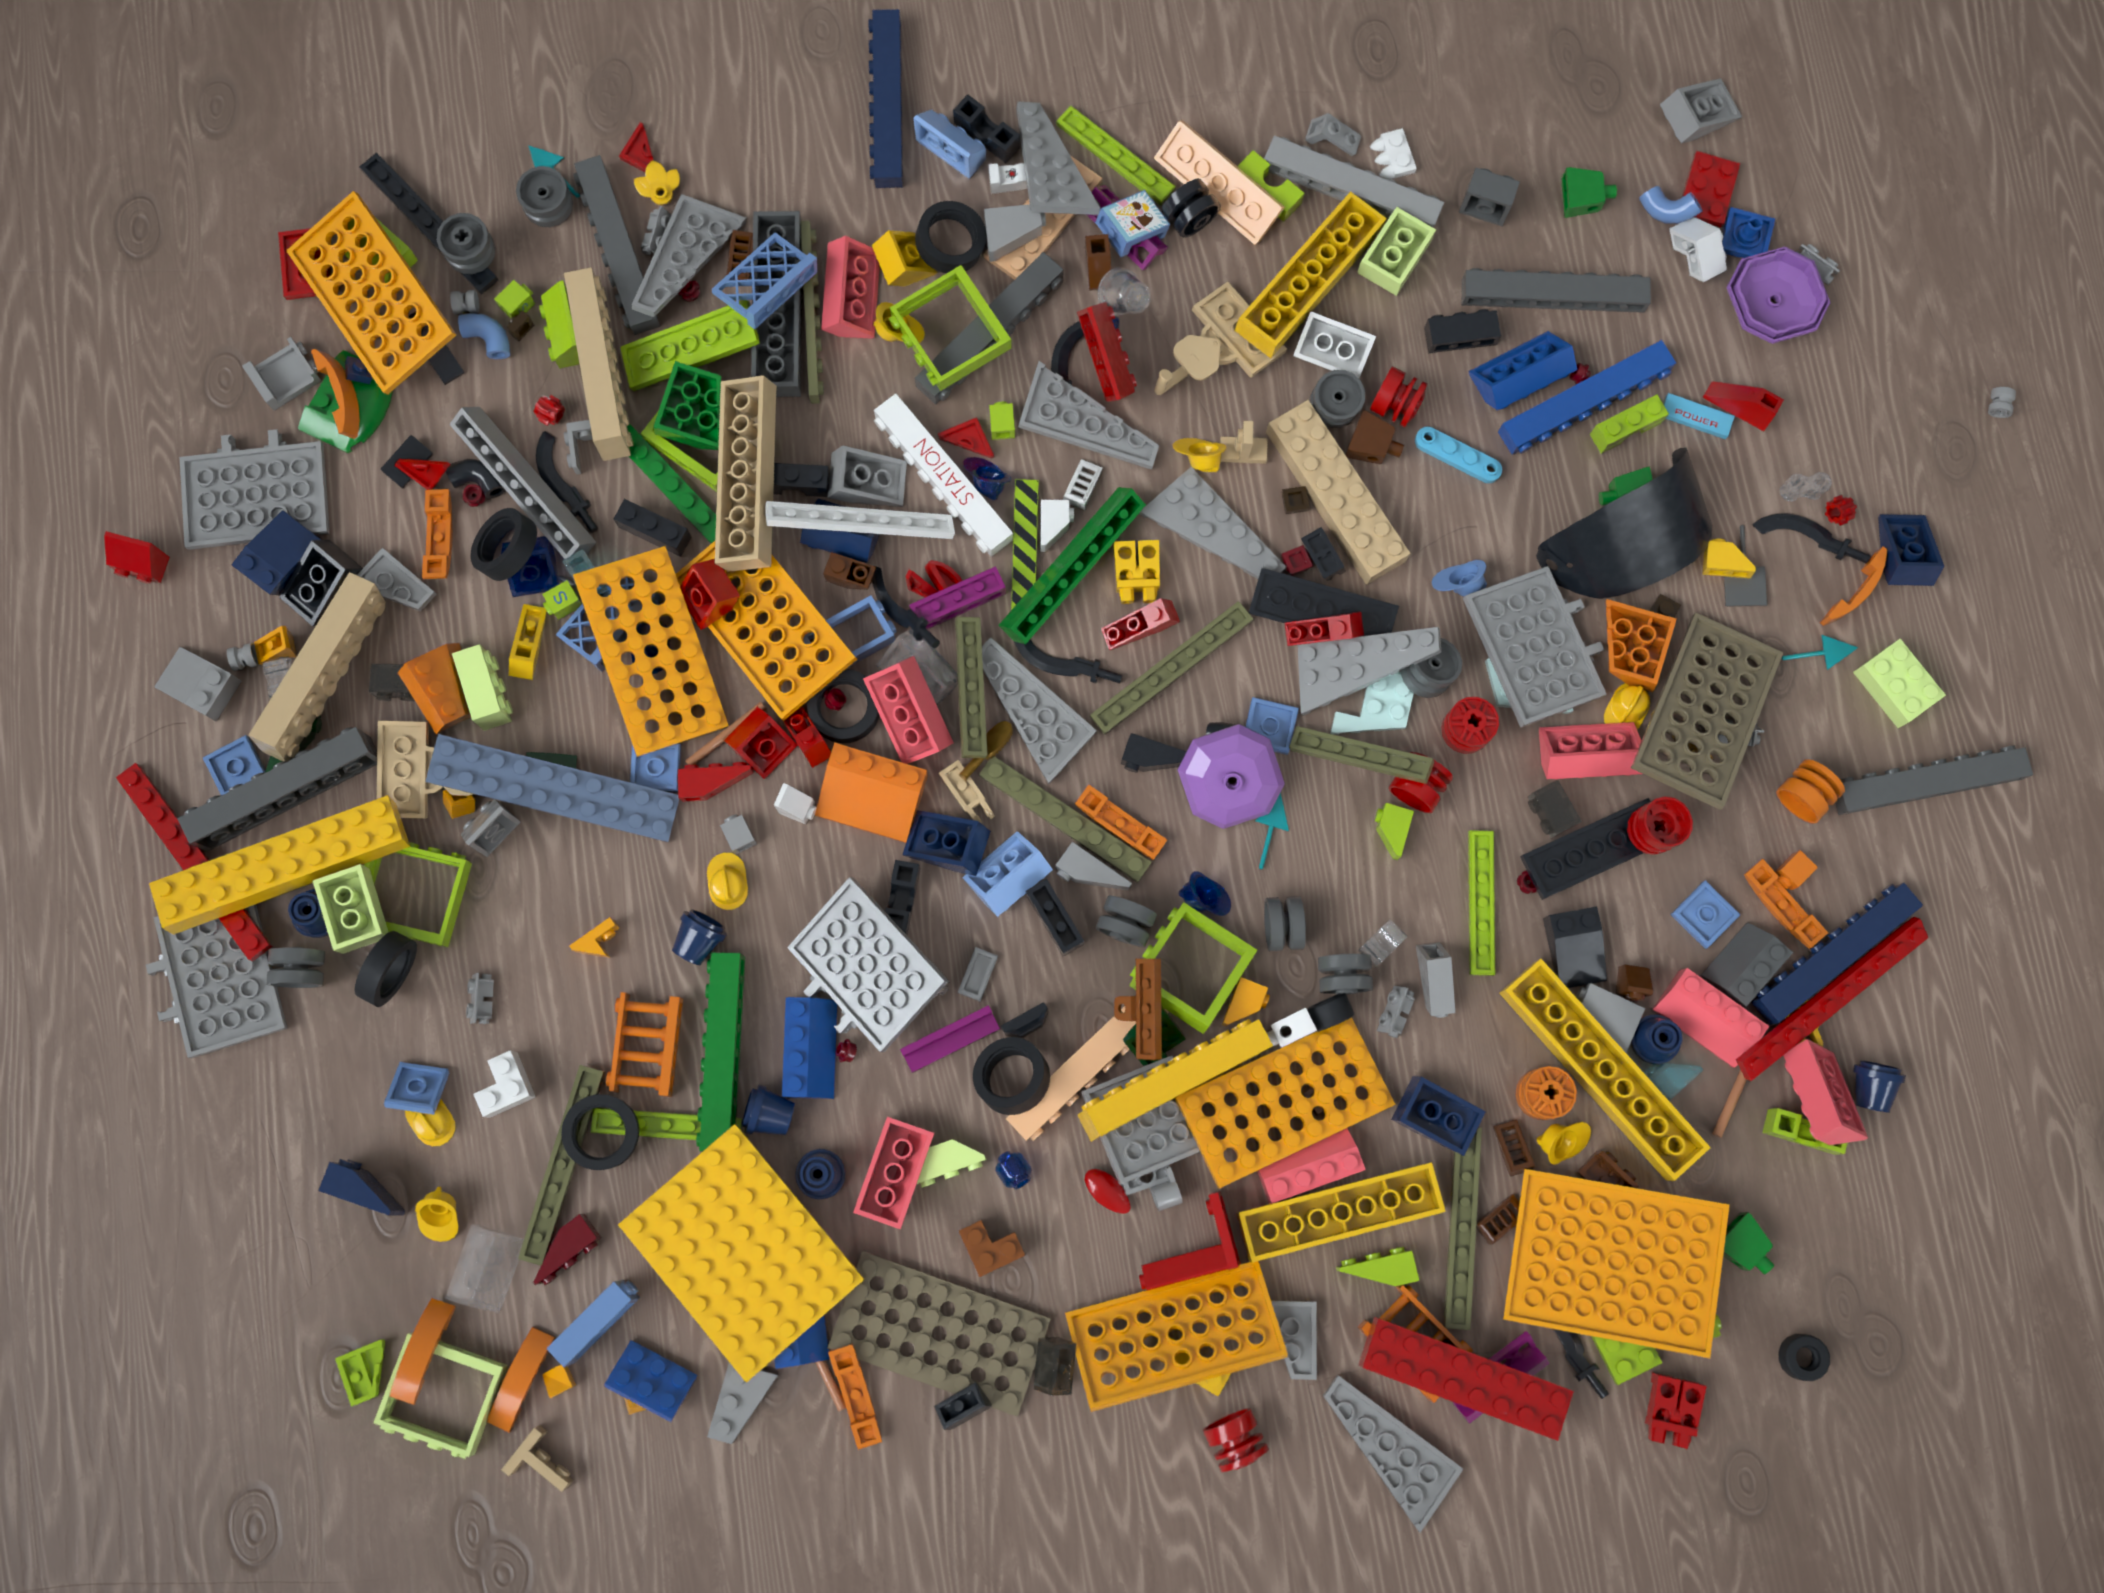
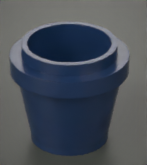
M315 889L293 897L288 906V913L297 931L311 938H322L329 935ZM311 906V913L306 915V907Z
M691 909L689 912L684 911L680 917L681 924L672 951L682 959L700 966L719 942L724 941L727 933L724 931L725 927L721 923L702 912Z
M1649 1015L1640 1019L1632 1038L1631 1046L1641 1060L1650 1064H1662L1670 1061L1677 1055L1682 1043V1032L1678 1025L1669 1018L1662 1015ZM1660 1033H1664L1666 1035L1665 1042L1660 1041Z
M1862 1060L1860 1065L1854 1064L1855 1105L1870 1110L1890 1113L1902 1083H1905L1906 1075L1901 1074L1902 1069Z
M759 1084L757 1089L752 1088L741 1127H745V1133L751 1135L753 1132L786 1135L795 1103L767 1090L766 1086Z
M816 1149L808 1152L800 1159L795 1177L799 1189L806 1196L822 1200L828 1199L840 1191L845 1182L846 1170L844 1163L834 1152ZM816 1169H820L823 1172L820 1179L814 1177Z

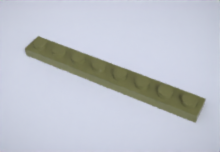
M801 221L802 252L806 255L811 253L817 257L818 265L817 250L813 251V243H817L816 229L811 228L810 221ZM818 272L804 284L808 389L811 404L820 403V395H824L823 381H819V373H823L822 359H818V351H822L821 337H817V330L821 329L820 315H816V308H820L819 294H815V286H819Z
M1239 601L1090 714V718L1104 735L1249 625L1253 618Z
M995 756L989 759L980 772L979 777L1138 883L1152 863Z
M579 1065L520 1250L519 1260L541 1266L549 1251L576 1163L565 1151L562 1143L561 1131L563 1121L568 1111L578 1101L591 1095H598L605 1074L603 1071ZM593 1109L585 1113L577 1125L576 1137L580 1147H582Z
M1482 1128L1477 1129L1465 1156L1454 1152L1444 1309V1327L1450 1329H1471Z

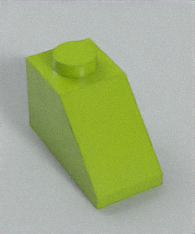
M1385 803L1382 809H1377L1374 822L1378 823L1376 830L1392 859L1398 860L1402 856L1414 811Z

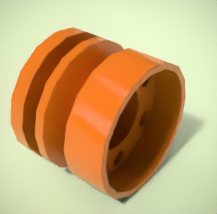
M1806 759L1793 772V777L1787 778L1776 793L1781 803L1791 813L1805 822L1814 824L1818 823L1829 810L1828 806L1834 805L1837 799L1843 795L1845 788L1841 780L1826 766L1817 761Z
M1546 1066L1528 1071L1523 1075L1516 1086L1515 1096L1518 1106L1524 1114L1533 1119L1548 1120L1562 1117L1572 1109L1576 1102L1577 1090L1573 1079L1567 1072L1558 1067ZM1544 1090L1553 1091V1095H1545Z

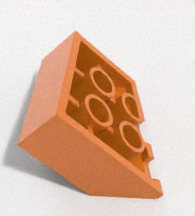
M1606 599L1609 672L1629 686L1644 687L1643 690L1653 692L1659 680L1677 619Z
M448 643L406 662L398 672L436 734L471 717L452 653L461 651L460 643Z

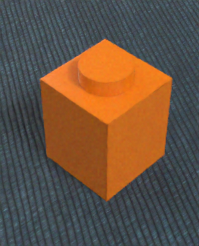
M1799 850L1791 854L1775 873L1779 876L1777 880L1785 889L1791 891L1800 887L1818 867Z

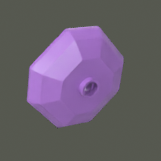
M1781 247L1741 259L1726 287L1742 329L1771 344L1815 332L1830 304L1815 262L1787 247ZM1770 299L1775 300L1777 304L1772 303Z
M1240 724L1193 739L1178 767V773L1192 814L1222 829L1269 814L1285 785L1270 738ZM1230 777L1237 779L1234 784L1228 783Z

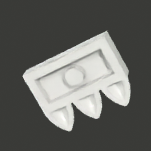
M1403 128L1383 133L1380 138L1371 144L1370 149L1384 151L1377 156L1375 163L1389 165L1380 172V177L1394 179L1416 172V166Z

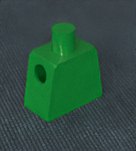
M1566 167L1561 177L1564 218L1599 212L1606 199H1615L1617 196L1616 184L1604 185V174L1601 171Z
M1650 467L1615 477L1609 484V491L1599 492L1600 505L1605 506L1653 480Z
M1740 1212L1727 1226L1723 1257L1741 1270L1750 1271L1756 1266L1764 1275L1775 1265L1766 1256L1772 1249L1773 1244L1749 1212Z

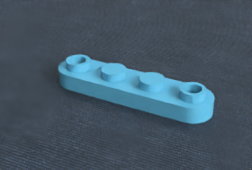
M1432 427L1421 428L1415 437V445L1419 450L1484 483H1494L1502 474V466L1499 461ZM1429 435L1432 440L1428 441L1424 436ZM1487 467H1493L1494 472H1489Z

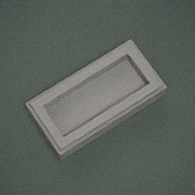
M975 947L958 993L981 1002L998 955Z

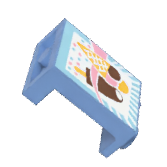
M1145 190L1101 208L1095 222L1103 234H1108L1110 244L1120 257L1127 255L1132 245L1155 235L1159 239L1164 238L1170 226L1165 215L1161 213L1154 200L1149 197Z

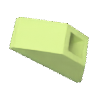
M953 1139L929 1147L917 1184H921L923 1188L936 1183L934 1178L944 1175L945 1179L959 1175V1169L968 1167V1170L971 1171L983 1166L982 1161L986 1160L985 1155Z

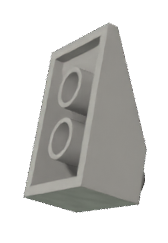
M1721 78L1679 88L1660 104L1665 117L1675 132V136L1681 143L1696 140L1742 117Z
M841 446L831 453L827 498L849 503L901 507L904 500L907 461Z
M179 647L154 687L217 721L242 681L209 661Z
M495 799L492 802H487L481 808V813L475 819H471L463 827L464 831L461 833L463 840L468 846L486 857L521 823L507 808Z

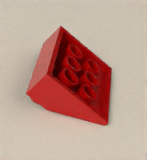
M1103 302L1078 311L1077 315L1105 401H1116L1135 393L1134 387H1137V383L1133 373H1129L1127 367L1130 364L1126 351L1121 349L1120 342H1122V336L1119 329L1114 327L1112 320L1115 319V315L1111 305L1108 306L1107 302Z

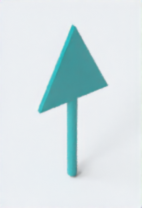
M529 146L534 167L545 166L553 168L564 159L562 156ZM566 181L569 190L579 198L580 194Z
M1821 635L1824 650L1785 655L1781 659L1791 660L1824 655L1828 670L1858 647Z
M1281 793L1270 813L1255 820V822L1269 826L1259 864V869L1261 870L1264 868L1273 828L1289 832Z

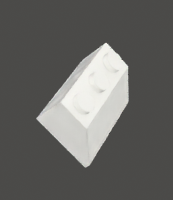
M1310 312L1293 356L1331 371L1346 370L1360 378L1376 336Z

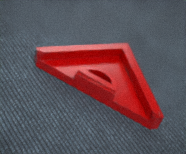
M640 122L620 153L619 158L645 172L648 164L654 161L645 127Z
M977 417L937 433L938 438L942 441L990 459L994 458L993 451Z
M399 459L395 466L425 489L433 490L450 466V463Z
M910 569L905 576L908 590L923 598L939 592Z

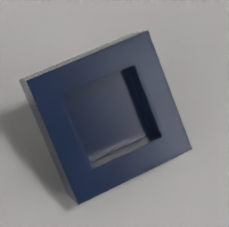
M347 356L345 360L346 379L370 384L372 375L361 359Z

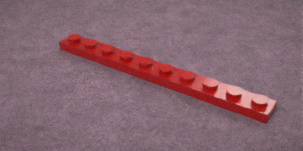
M134 763L116 777L183 870L210 861L202 849L189 844L177 819V815L139 764ZM245 908L218 918L249 961H255L273 947Z
M1914 916L1739 1056L1736 1062L1744 1078L1749 1081L1754 1080L1929 937L1921 919Z

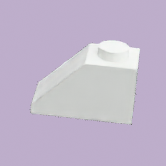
M1041 500V552H1046L1069 530V522H1074V508H1069V500Z
M783 783L774 803L779 814L806 824L808 819H813L817 809L814 806L815 801L813 798Z

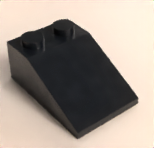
M330 539L311 540L279 598L309 624L316 626L348 573L357 575L363 568Z
M1597 906L1552 914L1543 918L1555 974L1567 988L1607 981L1603 930Z

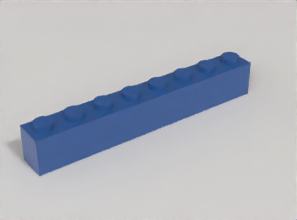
M1660 340L1504 422L1498 433L1511 455L1518 451L1522 454L1533 447L1532 444L1540 441V443H1543L1550 439L1554 432L1559 430L1562 433L1572 427L1573 422L1577 420L1583 422L1593 415L1592 412L1598 409L1600 412L1604 411L1612 405L1613 401L1617 399L1623 401L1632 395V391L1636 389L1644 390L1652 384L1651 381L1657 378L1663 380L1672 373L1671 369L1676 364V361L1664 342Z

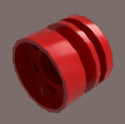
M1392 366L1370 410L1384 417L1389 409H1392L1394 413L1391 421L1395 422L1399 414H1402L1404 417L1400 425L1406 427L1417 414L1425 398L1428 384L1422 381L1420 387L1416 390L1413 387L1417 378L1414 377L1406 385L1403 383L1406 373Z
M1466 697L1458 701L1444 717L1441 726L1442 737L1452 750L1462 754H1473L1483 749L1497 734L1499 727L1498 713L1487 700L1479 697ZM1470 719H1471L1472 722H1476V723H1477V725H1476L1475 727H1474L1473 724H1469V723H1468V721H1469Z
M1410 752V753H1413V754H1417V755H1421V756L1428 757V756H1426V755H1423V754H1420V753H1417V752ZM1434 760L1427 784L1395 776L1388 788L1401 802L1418 811L1431 814L1441 800L1437 792L1443 793L1446 791V784L1451 783L1453 775L1442 764Z
M1664 796L1656 798L1634 811L1629 818L1627 832L1630 841L1638 850L1645 854L1657 855L1685 842L1692 832L1693 819L1689 809L1683 802L1673 797Z
M1251 1408L1231 1413L1203 1429L1210 1447L1219 1445L1223 1447L1214 1454L1216 1460L1226 1458L1218 1464L1221 1472L1246 1467L1269 1451L1266 1442L1256 1444L1264 1438L1262 1433L1249 1434V1431L1258 1425Z

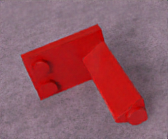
M1221 1191L1209 1194V1199L1205 1202L1209 1215L1214 1214L1222 1244L1141 1265L1143 1274L1139 1275V1281L1142 1290H1152L1219 1271L1238 1268L1241 1265Z

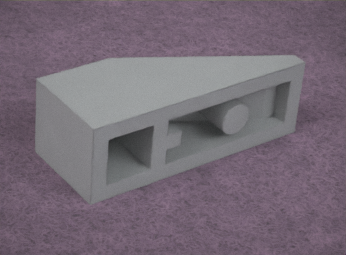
M1074 842L1070 844L1055 865V869L1058 870L1057 875L1067 882L1071 879L1075 883L1127 891L1132 885L1130 881Z

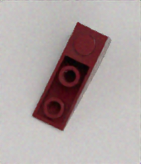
M585 1214L577 1215L558 1230L533 1281L534 1285H541L542 1283L545 1286L557 1278L556 1272L562 1268L565 1270L569 1269L578 1262L577 1256L583 1252L588 1254L598 1246L596 1242L602 1237Z

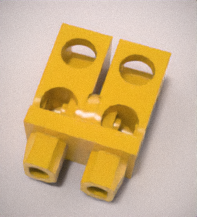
M1159 540L1138 541V565H1136L1135 541H1115L1113 543L1116 593H1119L1121 604L1134 603V592H1143V603L1156 601L1157 591L1160 588Z

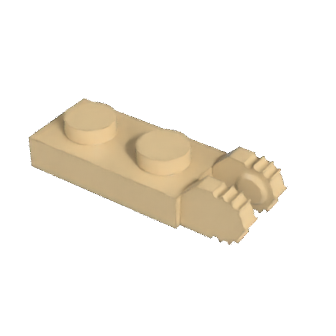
M957 760L939 772V776L964 812L968 813L972 820L979 821L982 824L981 819L973 811V808L980 804L987 817L992 819L995 815L972 778L969 777L965 781L959 776L964 767Z

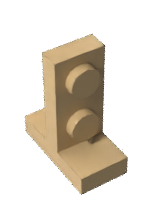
M1244 421L1242 429H1238L1237 437L1220 438V443L1226 445L1227 448L1221 453V462L1266 464L1267 438H1253V421Z
M539 1425L530 1432L501 1470L508 1476L516 1473L525 1461L562 1492L570 1486L573 1479L569 1477L570 1472L562 1465L556 1466L550 1461L551 1457L547 1452L542 1449H535L548 1432Z

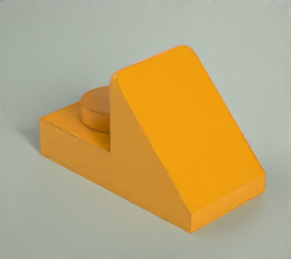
M280 626L254 642L259 665H267L279 657H297L293 635L286 626Z
M609 917L569 945V947L577 953L610 958L600 942L602 940L606 942L616 935L615 931L620 927L615 920Z

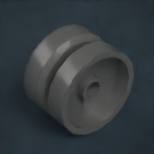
M545 166L531 168L522 174L517 182L516 194L529 220L541 227L557 226L567 220L572 212L573 199L562 175L555 169Z
M458 213L451 215L440 225L437 232V243L445 259L454 270L462 274H475L482 272L490 266L495 257L496 247L486 225L479 217L470 213Z
M1333 370L1325 373L1318 380L1311 393L1309 402L1326 427L1341 428L1348 425L1362 409L1365 401V389L1361 380L1355 374L1346 370Z
M1441 638L1442 653L1416 665L1412 664L1401 669L1403 682L1410 691L1425 698L1438 697L1458 678L1462 671V659L1459 651L1452 643Z
M1108 895L1103 908L1112 916H1100L1095 929L1120 942L1145 947L1149 933L1141 927H1153L1157 914L1135 902Z
M1288 896L1284 903V910L1279 897L1265 898L1264 924L1268 950L1281 951L1285 946V936L1290 950H1303L1305 948L1306 922L1301 896Z
M301 947L268 950V963L272 966L284 968L268 971L266 985L286 988L323 987L324 973L308 968H317L324 965L325 951Z
M1338 954L1319 957L1318 971L1324 974H1334L1322 977L1319 980L1320 993L1336 995L1345 993L1350 995L1373 991V977L1367 974H1357L1369 971L1372 968L1371 955Z

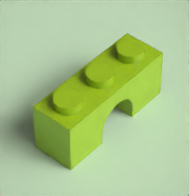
M1254 150L1237 166L1285 207L1278 216L1283 222L1302 204L1305 193L1287 179L1278 187H1272L1265 183L1264 178L1268 175L1270 164Z
M1656 394L1597 424L1590 433V436L1602 454L1622 444L1632 434L1638 431L1642 434L1660 425L1669 413Z
M1780 1108L1768 1109L1762 1132L1764 1134L1833 1155L1845 1154L1847 1143L1828 1145L1816 1140L1809 1130L1811 1126L1809 1120L1802 1118V1115Z

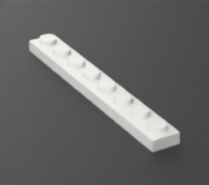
M766 501L765 505L767 526L953 539L955 534L952 515Z

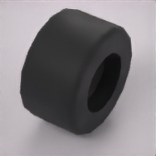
M1345 993L1332 996L1307 1008L1317 1028L1316 1032L1333 1027L1354 1016V1011Z
M1794 1334L1787 1337L1781 1343L1778 1359L1782 1369L1789 1376L1802 1381H1815L1822 1378L1828 1371L1830 1353L1827 1346L1820 1339L1812 1335ZM1802 1347L1808 1348L1812 1353V1361L1808 1367H1801L1796 1361V1354Z

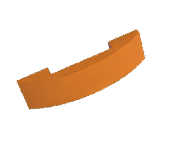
M317 349L311 350L317 370L329 376L339 406L338 410L332 412L339 434L353 439L358 437L359 406L351 380L346 379L345 369L335 358Z
M449 489L425 490L427 532L426 555H423L422 578L445 579L449 574L452 554L451 494Z
M1881 547L1876 551L1868 563L1861 569L1868 577L1848 603L1842 599L1838 601L1828 611L1820 624L1824 626L1841 619L1858 607L1871 594L1884 570L1887 549L1885 547Z
M1089 784L1075 803L1079 809L1106 830L1153 860L1167 842L1166 838L1149 826H1144L1110 802L1108 797Z
M1761 859L1744 874L1749 885L1765 907L1807 948H1812L1828 934L1819 921L1812 914L1808 915L1777 880L1779 876L1764 859Z
M431 1298L404 1352L393 1382L390 1397L415 1405L425 1381L423 1378L443 1331L447 1330L456 1306Z
M535 1327L531 1328L499 1389L487 1419L488 1423L509 1433L511 1432L522 1409L520 1407L540 1365L545 1361L549 1353L546 1348L556 1337Z
M853 1343L828 1351L849 1415L850 1426L857 1449L881 1443L882 1437Z

